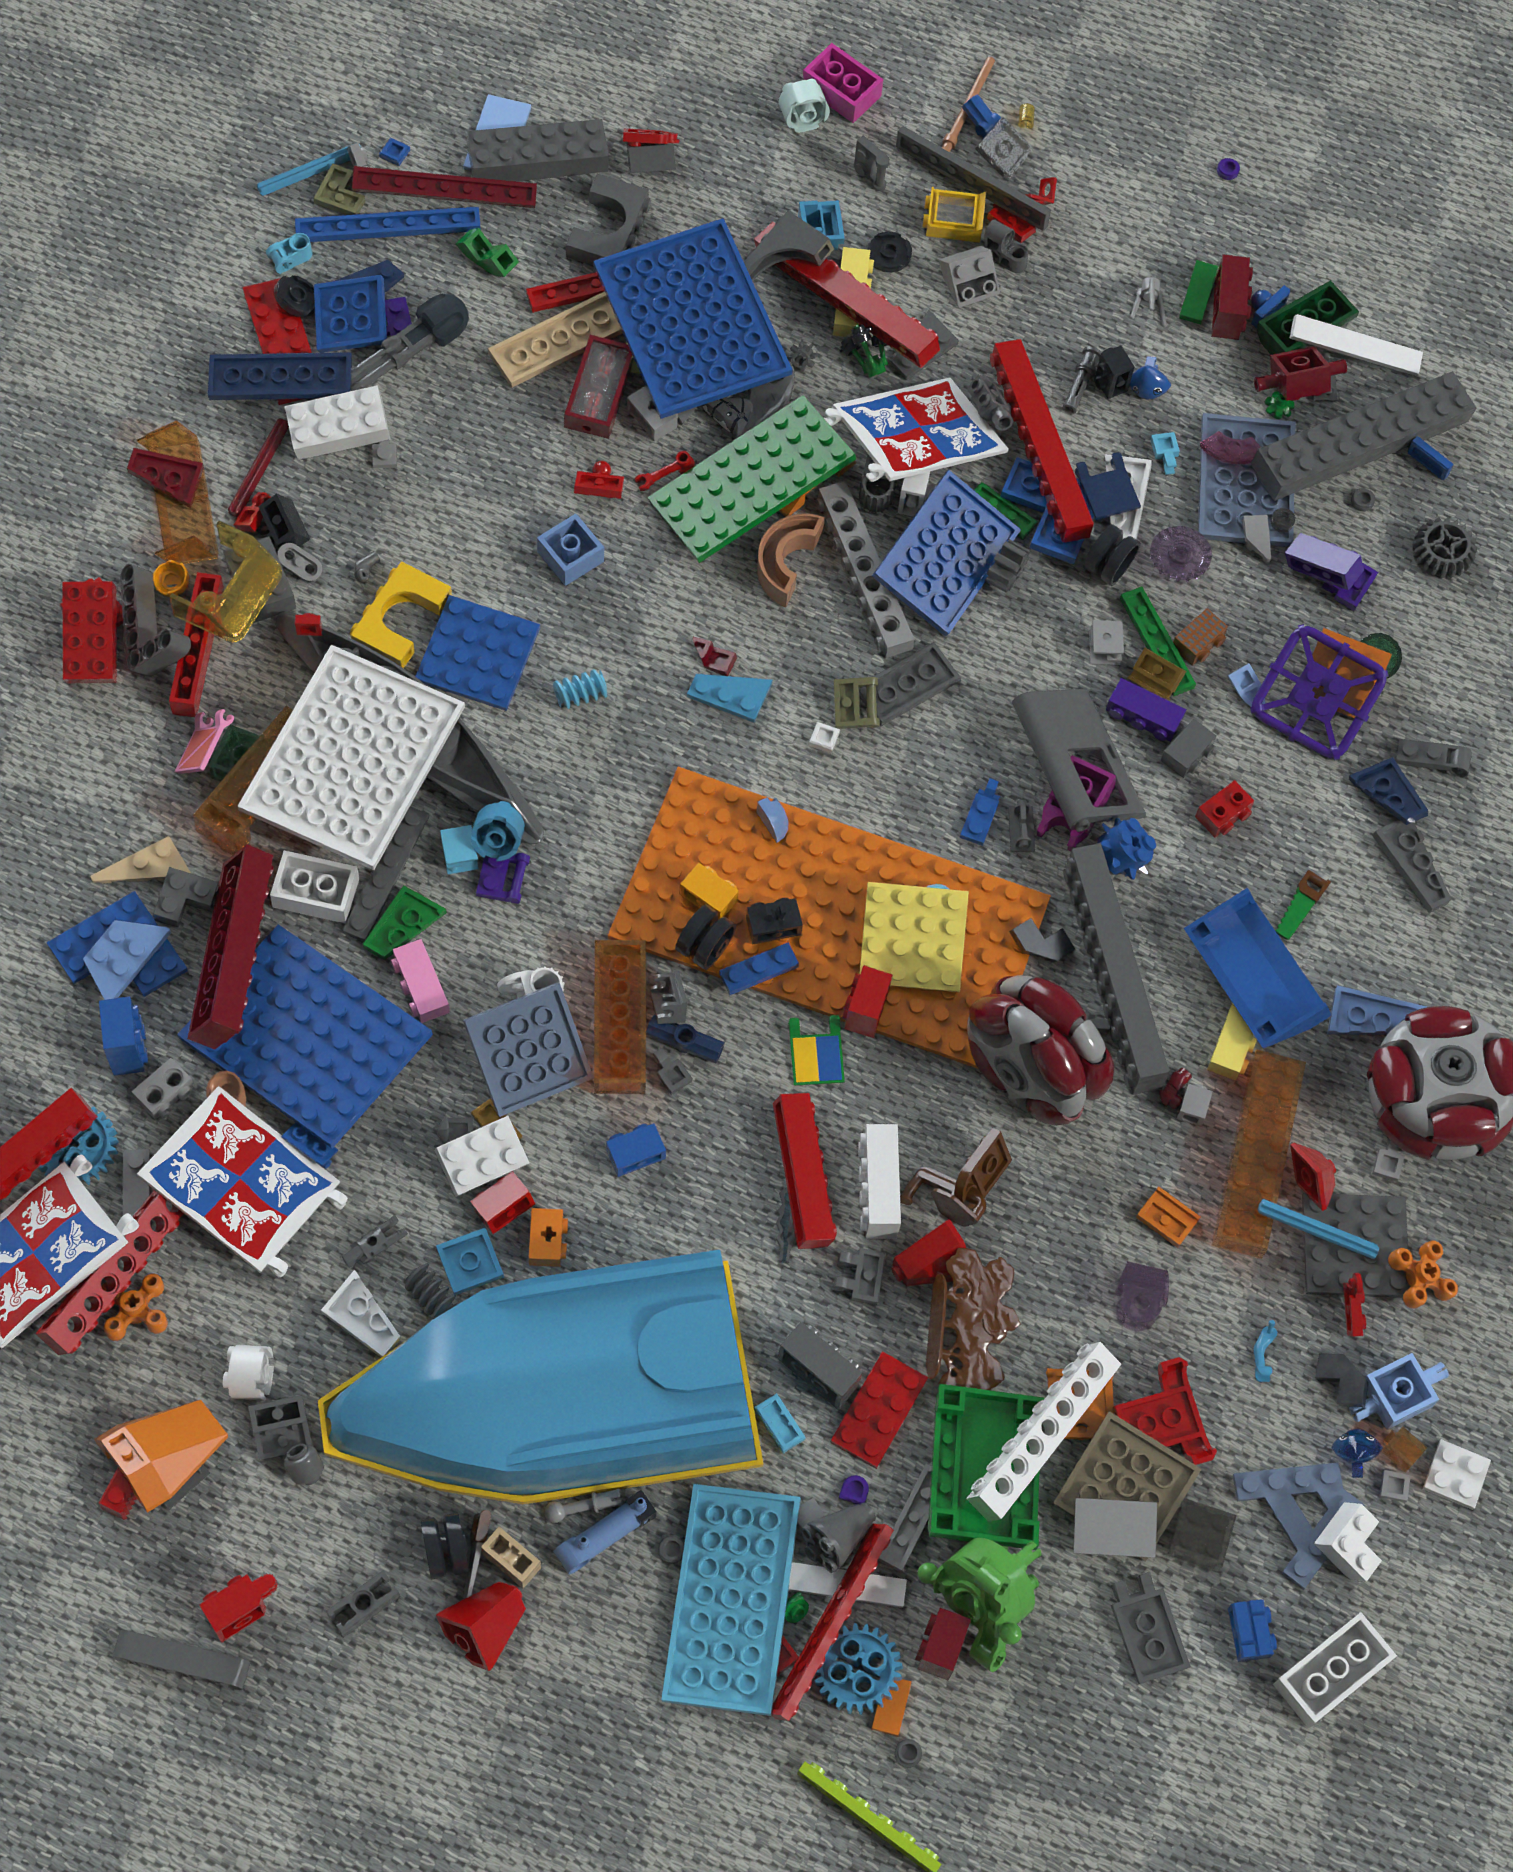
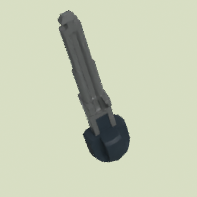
M439 294L417 307L416 316L418 320L398 334L384 340L381 349L352 368L351 391L364 389L394 367L397 370L400 369L413 356L433 342L445 347L459 337L469 321L468 309L464 302L454 294Z

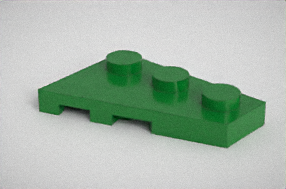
M403 885L363 943V949L386 960L393 954V949L407 944L447 913L446 908Z

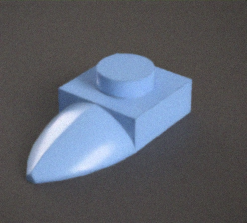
M1248 663L1227 675L1237 694L1245 703L1252 707V701L1261 683Z

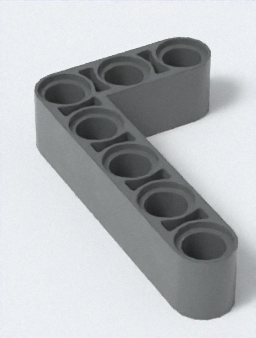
M127 564L120 574L126 666L128 670L152 677L187 655L190 650L191 641L188 636L168 629L157 634L153 573L144 568Z

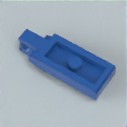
M989 778L985 791L979 789L978 793H976L960 834L961 839L983 846L999 805L1000 796L995 794L999 781Z

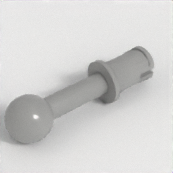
M619 1488L598 1494L592 1492V1498L564 1505L558 1501H552L546 1505L544 1515L549 1522L558 1523L564 1519L565 1515L595 1509L596 1514L600 1513L599 1510L622 1506L621 1493Z

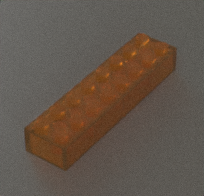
M1256 1049L1249 1067L1211 1246L1260 1259L1265 1255L1274 1219L1260 1214L1257 1209L1262 1199L1277 1204L1306 1062Z

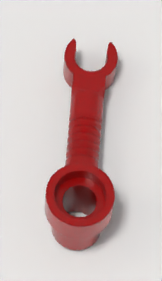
M680 451L676 455V461L660 468V470L658 469V471L639 474L634 480L636 483L646 481L639 489L640 491H647L654 482L677 470L680 474H684L696 466L688 452Z

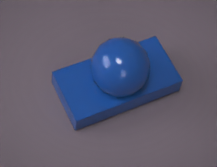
M1284 285L1273 296L1267 290L1256 291L1251 297V305L1256 310L1251 324L1257 328L1260 320L1281 309L1287 303L1290 289Z

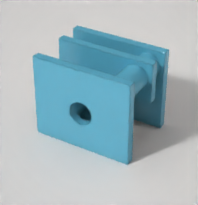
M471 825L440 830L447 873L454 874L479 869L477 852L471 843Z

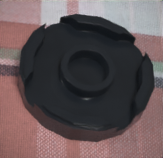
M886 231L878 233L868 243L867 250H870L869 259L874 260L873 267L882 272L893 273L901 271L911 261V244L897 232Z
M295 275L291 277L283 276L277 282L274 288V296L280 307L287 313L296 317H308L315 312L314 286L310 282Z

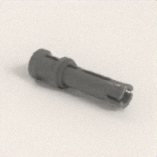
M1087 346L1083 349V357L1081 362L1076 365L1077 374L1062 407L1063 410L1073 414L1077 412L1089 379L1096 374L1095 368L1102 353L1097 348Z

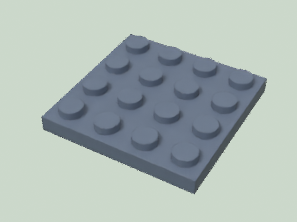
M558 982L463 1020L499 1117L594 1079L563 990Z

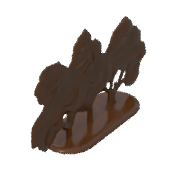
M958 1248L956 1255L951 1256L946 1262V1269L953 1278L954 1285L947 1291V1281L941 1273L936 1276L933 1284L926 1354L927 1375L929 1379H934L939 1373L941 1359H943L948 1371L942 1375L939 1384L991 1390L999 1385L1005 1376L1000 1362L989 1353L988 1346L990 1343H1001L1006 1338L1008 1331H1013L1021 1325L1015 1310L1003 1305L1000 1301L1006 1292L1012 1289L1015 1272L1011 1264H1007L1006 1260L1002 1257L990 1261L987 1266H983L975 1250ZM958 1288H963L964 1292L956 1293V1290ZM947 1298L956 1304V1309L952 1313L950 1320H945ZM944 1327L953 1328L957 1334L956 1343L949 1350L942 1349ZM959 1347V1353H954L953 1350ZM949 1357H957L962 1362V1369H958L951 1364L953 1359ZM951 1370H954L957 1376H951Z

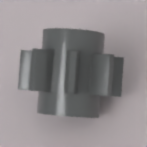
M801 341L799 347L794 344L791 346L790 350L793 353L789 354L787 359L792 361L794 368L798 367L803 372L806 365L810 368L814 366L815 363L811 359H815L818 354L813 353V344L808 346L804 344V341Z

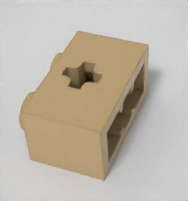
M498 1527L481 1546L482 1555L522 1589L541 1569L540 1560L501 1527Z

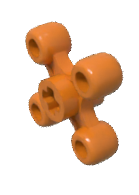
M1435 1240L1428 1241L1420 1247V1261L1414 1260L1411 1252L1406 1248H1398L1388 1256V1263L1392 1269L1406 1272V1280L1411 1287L1404 1292L1403 1302L1411 1309H1416L1426 1303V1288L1432 1289L1436 1298L1441 1301H1447L1458 1293V1285L1454 1280L1440 1277V1268L1435 1262L1442 1257L1443 1247Z
M155 1273L146 1275L142 1280L140 1290H130L126 1293L123 1291L118 1293L113 1299L115 1301L114 1305H118L120 1311L118 1315L107 1319L104 1323V1332L108 1339L112 1341L121 1340L125 1336L126 1328L130 1323L138 1324L144 1322L148 1330L154 1334H159L166 1330L168 1321L165 1313L148 1307L149 1301L160 1296L164 1291V1283L159 1275ZM107 1282L102 1285L104 1291L107 1289Z

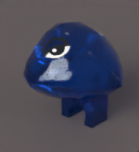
M1361 1429L1347 1431L1331 1447L1338 1457L1352 1463V1478H1363V1463L1373 1460L1383 1449L1381 1443L1374 1436Z

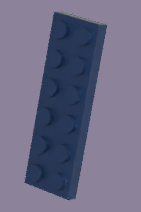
M351 352L210 355L209 400L319 399L351 391Z

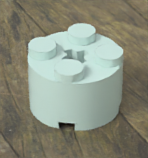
M815 79L787 83L783 86V92L779 97V106L789 128H793L798 133L817 129L819 127L818 124L822 120L824 122L827 120L830 109L821 87Z

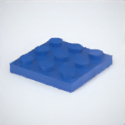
M382 275L314 284L316 344L319 353L382 345V342L387 339L384 278Z

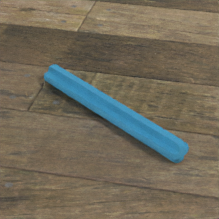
M349 146L259 182L257 189L264 196L328 170L332 164L340 165L350 161L351 159L347 151Z
M1262 1199L1258 1205V1212L1264 1216L1371 1259L1376 1258L1379 1252V1247L1375 1243L1268 1200Z

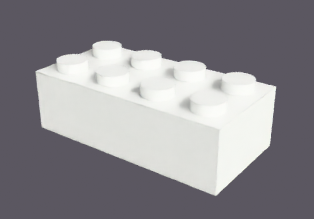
M378 385L285 406L293 449L298 459L324 455L388 439L391 440Z
M866 1124L865 1133H860V1142H858V1157H863L861 1158V1166H859V1182H862L859 1201L860 1206H865L862 1208V1216H860V1230L865 1231L866 1239H897L901 1225L898 1124Z
M1360 1612L1282 1675L1273 1685L1309 1729L1397 1655Z

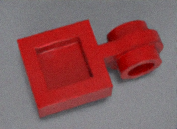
M259 492L254 495L251 507L244 506L233 526L238 531L255 532L263 519L258 506L271 498V496L265 492Z

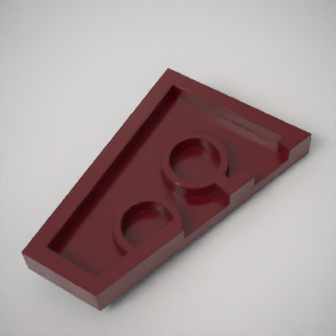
M133 448L127 466L129 474L189 508L192 507L204 469V465L201 462Z

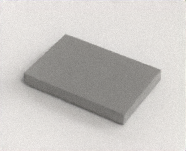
M1075 1498L1073 1553L1155 1558L1157 1503Z

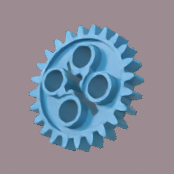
M93 1106L91 1109L98 1117L89 1127L92 1130L88 1131L86 1129L72 1138V1142L68 1146L61 1148L53 1154L48 1163L40 1165L38 1167L40 1171L45 1172L44 1175L47 1176L62 1164L59 1163L60 1160L65 1161L70 1167L78 1155H83L92 1164V1169L85 1174L77 1176L80 1181L84 1180L90 1185V1177L94 1176L99 1180L98 1172L100 1170L107 1173L108 1170L105 1164H114L110 1155L118 1154L116 1148L112 1146L119 1144V1141L113 1137L117 1134L115 1128H111L113 1123L110 1119H106L107 1116L104 1112L98 1113V1110ZM99 1139V1143L95 1147H89L91 1141ZM76 1143L79 1144V1146L74 1147L72 1146V1144Z
M856 1623L853 1625V1631H849L844 1625L843 1634H839L835 1643L830 1646L825 1655L824 1664L815 1673V1675L821 1676L815 1680L817 1686H823L820 1689V1694L822 1696L829 1694L827 1698L828 1704H832L837 1700L836 1707L839 1711L846 1705L848 1714L852 1713L854 1707H857L860 1715H862L864 1707H868L872 1713L874 1711L873 1704L877 1703L883 1708L882 1698L885 1697L888 1700H892L889 1691L899 1690L898 1685L894 1681L902 1680V1675L896 1671L903 1669V1665L900 1662H895L901 1658L900 1652H893L896 1648L895 1642L887 1644L889 1640L887 1633L879 1637L880 1631L877 1627L870 1633L868 1624H865L862 1631L858 1629ZM850 1645L859 1647L858 1653L853 1656L845 1654V1650ZM838 1657H840V1658L844 1659V1660H845L847 1663H849V1664H846V1663L840 1662V1661H836V1659H837ZM879 1657L884 1660L883 1664L878 1668L869 1665L870 1661L874 1658ZM862 1664L863 1670L865 1672L858 1670L856 1673H854V1670L851 1665H853L854 1667H859V1665ZM841 1669L847 1672L842 1680L832 1678L833 1673ZM868 1674L879 1676L880 1680H875ZM862 1682H869L871 1688L867 1692H859L857 1690L858 1685Z

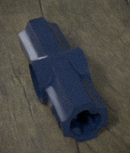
M655 1014L651 1018L646 1030V1036L673 1046L680 1053H690L715 1064L719 1060L725 1042L696 1031L690 1024H658ZM681 1036H688L691 1040L689 1042H682L679 1038Z

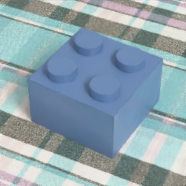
M577 514L572 515L537 537V552L565 586L604 562V546Z

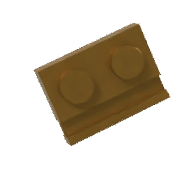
M1144 648L1133 667V672L1127 678L1146 690L1170 701L1172 692H1175L1186 671L1149 649Z

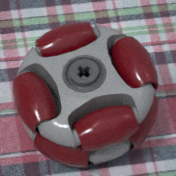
M1026 975L1007 976L996 983L991 994L981 997L972 1004L969 1011L967 1029L969 1047L976 1066L993 1086L999 1090H1007V1093L1004 1095L1037 1121L1053 1126L1066 1125L1075 1121L1083 1112L1085 1100L1099 1099L1108 1091L1113 1082L1114 1062L1110 1052L1105 1047L1100 1033L1091 1020H1086V1013L1079 1002L1061 986L1039 977Z
M1431 1006L1407 1014L1405 1020L1397 1024L1387 1034L1380 1048L1374 1053L1367 1071L1370 1102L1376 1117L1379 1118L1377 1125L1393 1144L1403 1151L1426 1160L1431 1159L1432 1156L1439 1160H1457L1474 1155L1483 1156L1503 1142L1512 1130L1513 1041L1505 1038L1496 1027L1475 1015L1471 1016L1468 1010L1452 1006Z

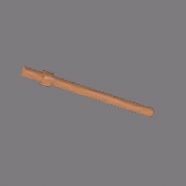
M987 57L965 103L973 96L979 95L995 63L994 58ZM963 108L950 133L946 134L942 142V148L948 152L955 148L958 142L957 137L968 117Z

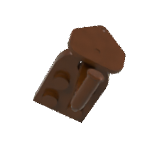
M992 1127L989 1133L981 1139L978 1148L967 1158L957 1180L929 1167L920 1168L900 1195V1203L911 1205L914 1194L924 1183L934 1188L931 1195L938 1211L942 1215L963 1227L976 1224L986 1210L987 1203L985 1197L1012 1161L1001 1131Z

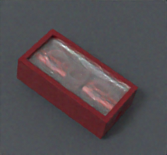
M590 334L564 413V428L607 439L610 438L634 360L628 344Z

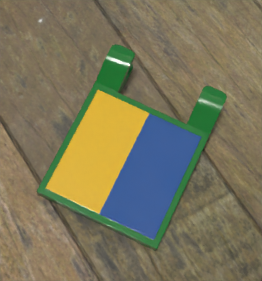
M838 1015L830 1016V1034L800 1035L799 1018H790L788 1026L794 1086L845 1083L840 1017Z

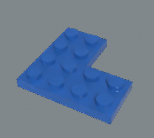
M1017 457L1000 497L1043 512V516L1031 541L1030 549L1074 564L1085 539L1062 542L1060 534H1057L1055 531L1053 516L1048 513L1046 498L1041 495L1038 477H1034L1032 462ZM1076 478L1082 495L1084 497L1085 503L1087 505V508L1089 510V513L1091 515V518L1093 520L1094 514L1092 512L1088 499L1085 495L1081 482L1079 481V479Z
M135 891L46 942L73 984L90 975L83 958L114 920L158 926ZM166 939L133 981L145 997L184 974L188 969L169 940Z

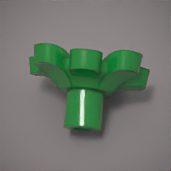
M1274 392L1271 397H1267L1264 401L1268 405L1266 412L1268 414L1275 413L1274 417L1276 419H1281L1282 415L1290 417L1292 414L1290 409L1295 408V402L1291 400L1286 401L1279 392Z

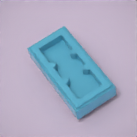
M777 1393L754 1407L755 1412L782 1453L787 1452L806 1439Z

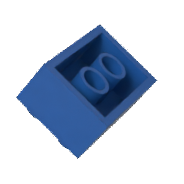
M130 996L100 1000L103 1049L113 1075L145 1072L144 1064L149 1063L147 1048H145L144 1044L146 1030L145 1025L142 1023L141 1014L139 1015L138 1005H133Z

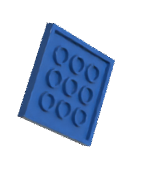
M449 595L415 677L425 685L507 711L539 633L540 624Z

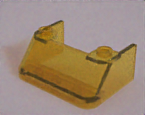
M218 521L216 525L220 544L233 549L237 556L244 559L221 595L206 591L198 595L194 603L171 593L169 598L175 617L229 642H237L244 638L282 577V568L280 563L252 535Z

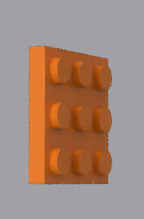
M1323 628L1322 633L1342 644L1344 642L1349 644V648L1375 661L1386 670L1392 654ZM1318 641L1312 656L1316 663L1329 669L1338 652ZM1345 656L1334 672L1349 681L1375 674ZM1376 681L1350 687L1342 702L1360 710ZM1323 686L1312 689L1315 693L1314 698L1325 697L1326 693L1323 692ZM1338 708L1336 711L1355 719V716L1341 708Z

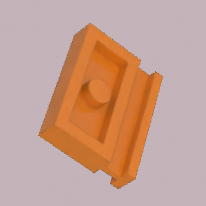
M1158 1186L1136 1218L1179 1248L1201 1216Z

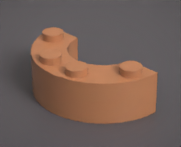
M814 514L787 516L774 523L761 539L757 561V575L760 585L773 601L785 608L795 590L797 574L788 569L784 559L795 550L808 549L814 551L823 533L825 517Z

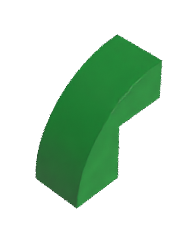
M480 228L470 229L455 243L467 258L488 273L498 277H505L519 263L507 244L492 246Z

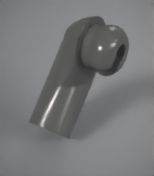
M375 551L356 562L354 576L357 581L366 582L370 577V567L380 562V558Z

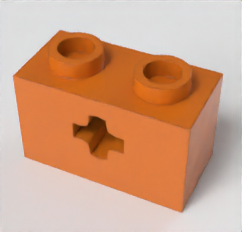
M532 1208L529 1266L561 1267V1259H566L567 1243H562V1234H568V1218H563V1209ZM547 1234H552L551 1242L546 1241Z

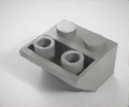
M979 246L939 259L943 279L958 308L1000 294L990 249Z

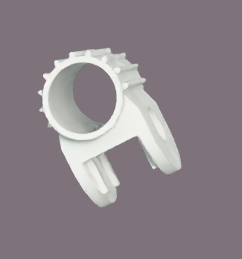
M544 966V968H537L535 971L527 970L510 974L501 979L497 987L498 991L503 995L516 993L517 998L537 991L536 988H545L557 982L560 983L564 991L565 983L562 982L563 976L558 974L559 971H554L553 968H546Z

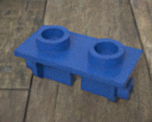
M296 1122L281 1136V1138L325 1169L331 1165L332 1160L330 1159L338 1152L336 1147L330 1148Z

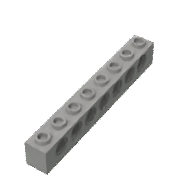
M846 481L819 488L818 499H816L817 509L820 513H824L825 528L827 532H832L834 536L832 539L836 552L840 551L842 555L841 564L845 572L849 571L851 576L849 578L850 586L853 591L858 592V604L861 611H866L868 628L870 631H874L877 636L875 643L878 651H883L885 657L888 658L913 650L915 639L896 596L872 577L881 561ZM843 529H848L850 532H845ZM850 549H857V550H859V551L854 552V551H852V550H850ZM864 568L868 571H860L859 569ZM873 588L876 591H869L868 589ZM877 608H882V609H884L885 611H878V610H876V609H877ZM885 628H891L894 631L889 632Z

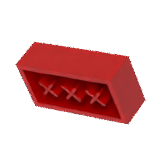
M112 581L62 582L63 680L67 684L116 683L117 625L115 584Z

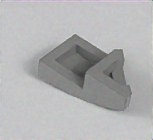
M1267 515L1244 516L1242 523L1245 541L1248 543L1246 548L1249 551L1254 550L1263 557L1262 560L1269 563L1271 551Z

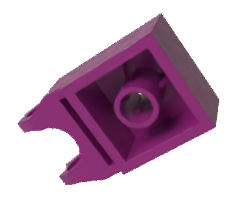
M1072 755L1070 757L1092 805L1094 807H1104L1115 789L1116 775ZM1051 791L1043 807L1042 820L1037 829V836L1042 838L1045 832L1054 826L1066 827L1071 833L1067 844V850L1071 852L1073 848H1076L1079 843L1087 838L1095 822L1090 823V826L1083 831L1071 830L1053 791Z

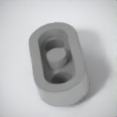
M286 543L279 548L277 556L282 566L305 581H314L320 577L322 565L317 558L293 543ZM287 551H291L294 554L292 560L285 558ZM307 565L314 567L312 574H308L305 571Z

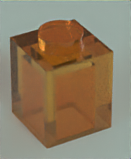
M1402 1427L1397 1433L1392 1430L1383 1440L1386 1446L1381 1451L1406 1473L1425 1452L1427 1447L1406 1428Z

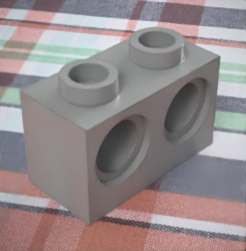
M170 1058L131 1092L134 1100L156 1120L158 1117L163 1118L167 1116L173 1109L172 1105L179 1099L183 1101L188 1098L193 1091L194 1085L192 1078ZM174 1079L181 1080L177 1086L168 1085ZM154 1096L161 1097L160 1101H158L157 1103L149 1102V1100Z

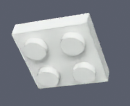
M1441 1439L1436 1448L1423 1489L1473 1510L1479 1498L1491 1460Z

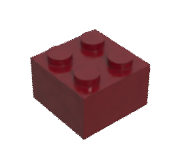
M941 1607L937 1615L932 1613L924 1635L929 1637L927 1640H922L915 1658L916 1661L920 1662L917 1669L948 1681L954 1671L971 1619Z

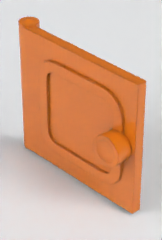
M1047 1368L1048 1389L1053 1383L1062 1378V1371L1064 1369ZM1113 1376L1064 1439L1092 1440L1108 1412L1110 1411L1114 1414ZM1071 1387L1072 1393L1075 1394L1074 1388ZM1057 1405V1406H1056V1409H1057V1412L1060 1414V1409H1059V1407H1058V1405ZM1079 1424H1085L1087 1428L1085 1426H1076Z

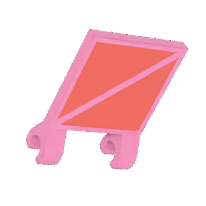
M218 710L215 714L214 727H211L214 722L213 718H207L206 723L203 722L204 712L198 713L195 716V730L175 770L176 773L184 774L204 771L223 729L234 721L232 714L228 715L226 720H224L223 714L225 710Z

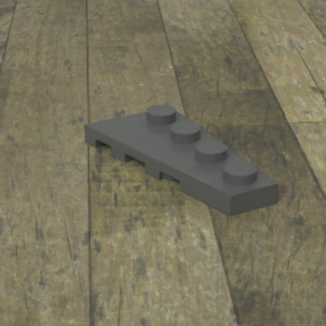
M1398 819L1374 832L1373 838L1428 913L1447 905L1451 901L1440 872H1437L1434 868L1432 854L1427 852L1423 843L1424 836L1421 830L1418 831L1415 822L1405 825Z

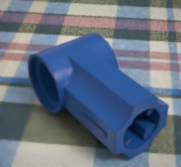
M978 94L970 98L962 106L963 110L976 125L975 131L977 135H981L985 142H988L1005 130L1003 119L997 113H992Z

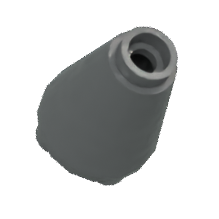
M866 1503L855 1504L807 1523L801 1528V1533L807 1545L805 1553L811 1561L818 1560L828 1572L834 1573L844 1564L873 1525V1522L876 1520L874 1511Z

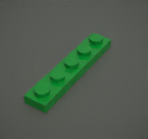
M1141 586L1121 594L1120 600L1146 648L1186 671L1175 692H1172V696L1174 697L1195 689L1196 683L1144 588Z

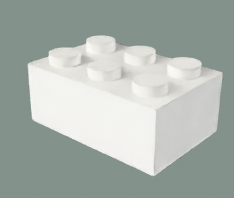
M284 850L270 894L273 908L346 924L359 882L357 866Z
M509 1116L443 1144L434 1150L455 1197L529 1164Z

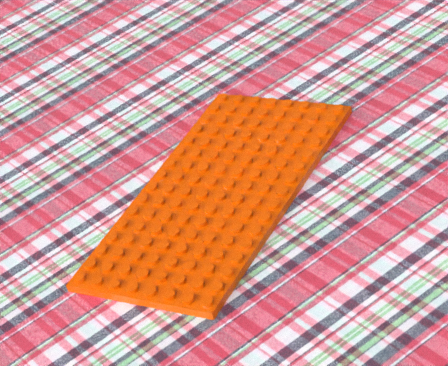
M678 766L610 928L608 939L721 978L719 970L789 942L799 962V968L750 987V989L827 1016L838 1015L841 1021L846 1022V1020L842 1019L844 1006L848 995L851 993L856 972H860L868 882L918 887L942 884L950 890L969 891L960 992L890 986L875 1033L978 1069L971 1055L968 1041L967 1022L970 1008L976 1000L991 994L993 987L1003 977L1023 975L1030 955L1021 952L1009 931L1032 918L1039 930L1051 895L780 802V804L784 808L789 821L788 831L785 837L776 843L757 814V802L768 797ZM698 862L703 866H709L714 869L717 876L724 881H731L739 890L738 901L725 915L726 918L736 924L735 933L723 954L707 970L694 963V955L685 957L675 950V945L682 930L699 909L680 895L681 882ZM780 898H796L803 924L802 934L800 936L752 945L746 921L747 907L758 902L767 904L773 903Z

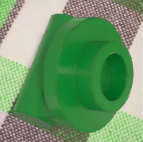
M800 1592L787 1599L785 1619L790 1623L802 1620L809 1610V1604Z

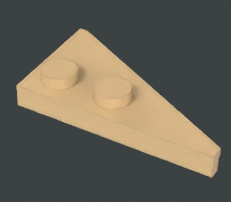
M168 836L90 877L93 883L100 882L103 884L112 883V881L139 882L151 879L165 880L169 867L188 873L191 872Z

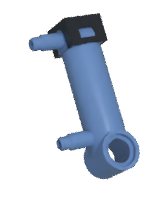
M640 1490L626 1499V1503L581 1534L561 1543L554 1550V1554L569 1575L573 1574L588 1564L593 1557L639 1526L641 1528L656 1518L657 1511L644 1492Z

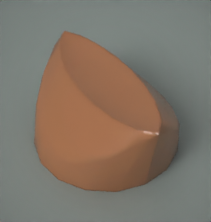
M221 1071L213 1075L206 1087L207 1098L219 1086L243 1106H246L244 1085L235 1073Z

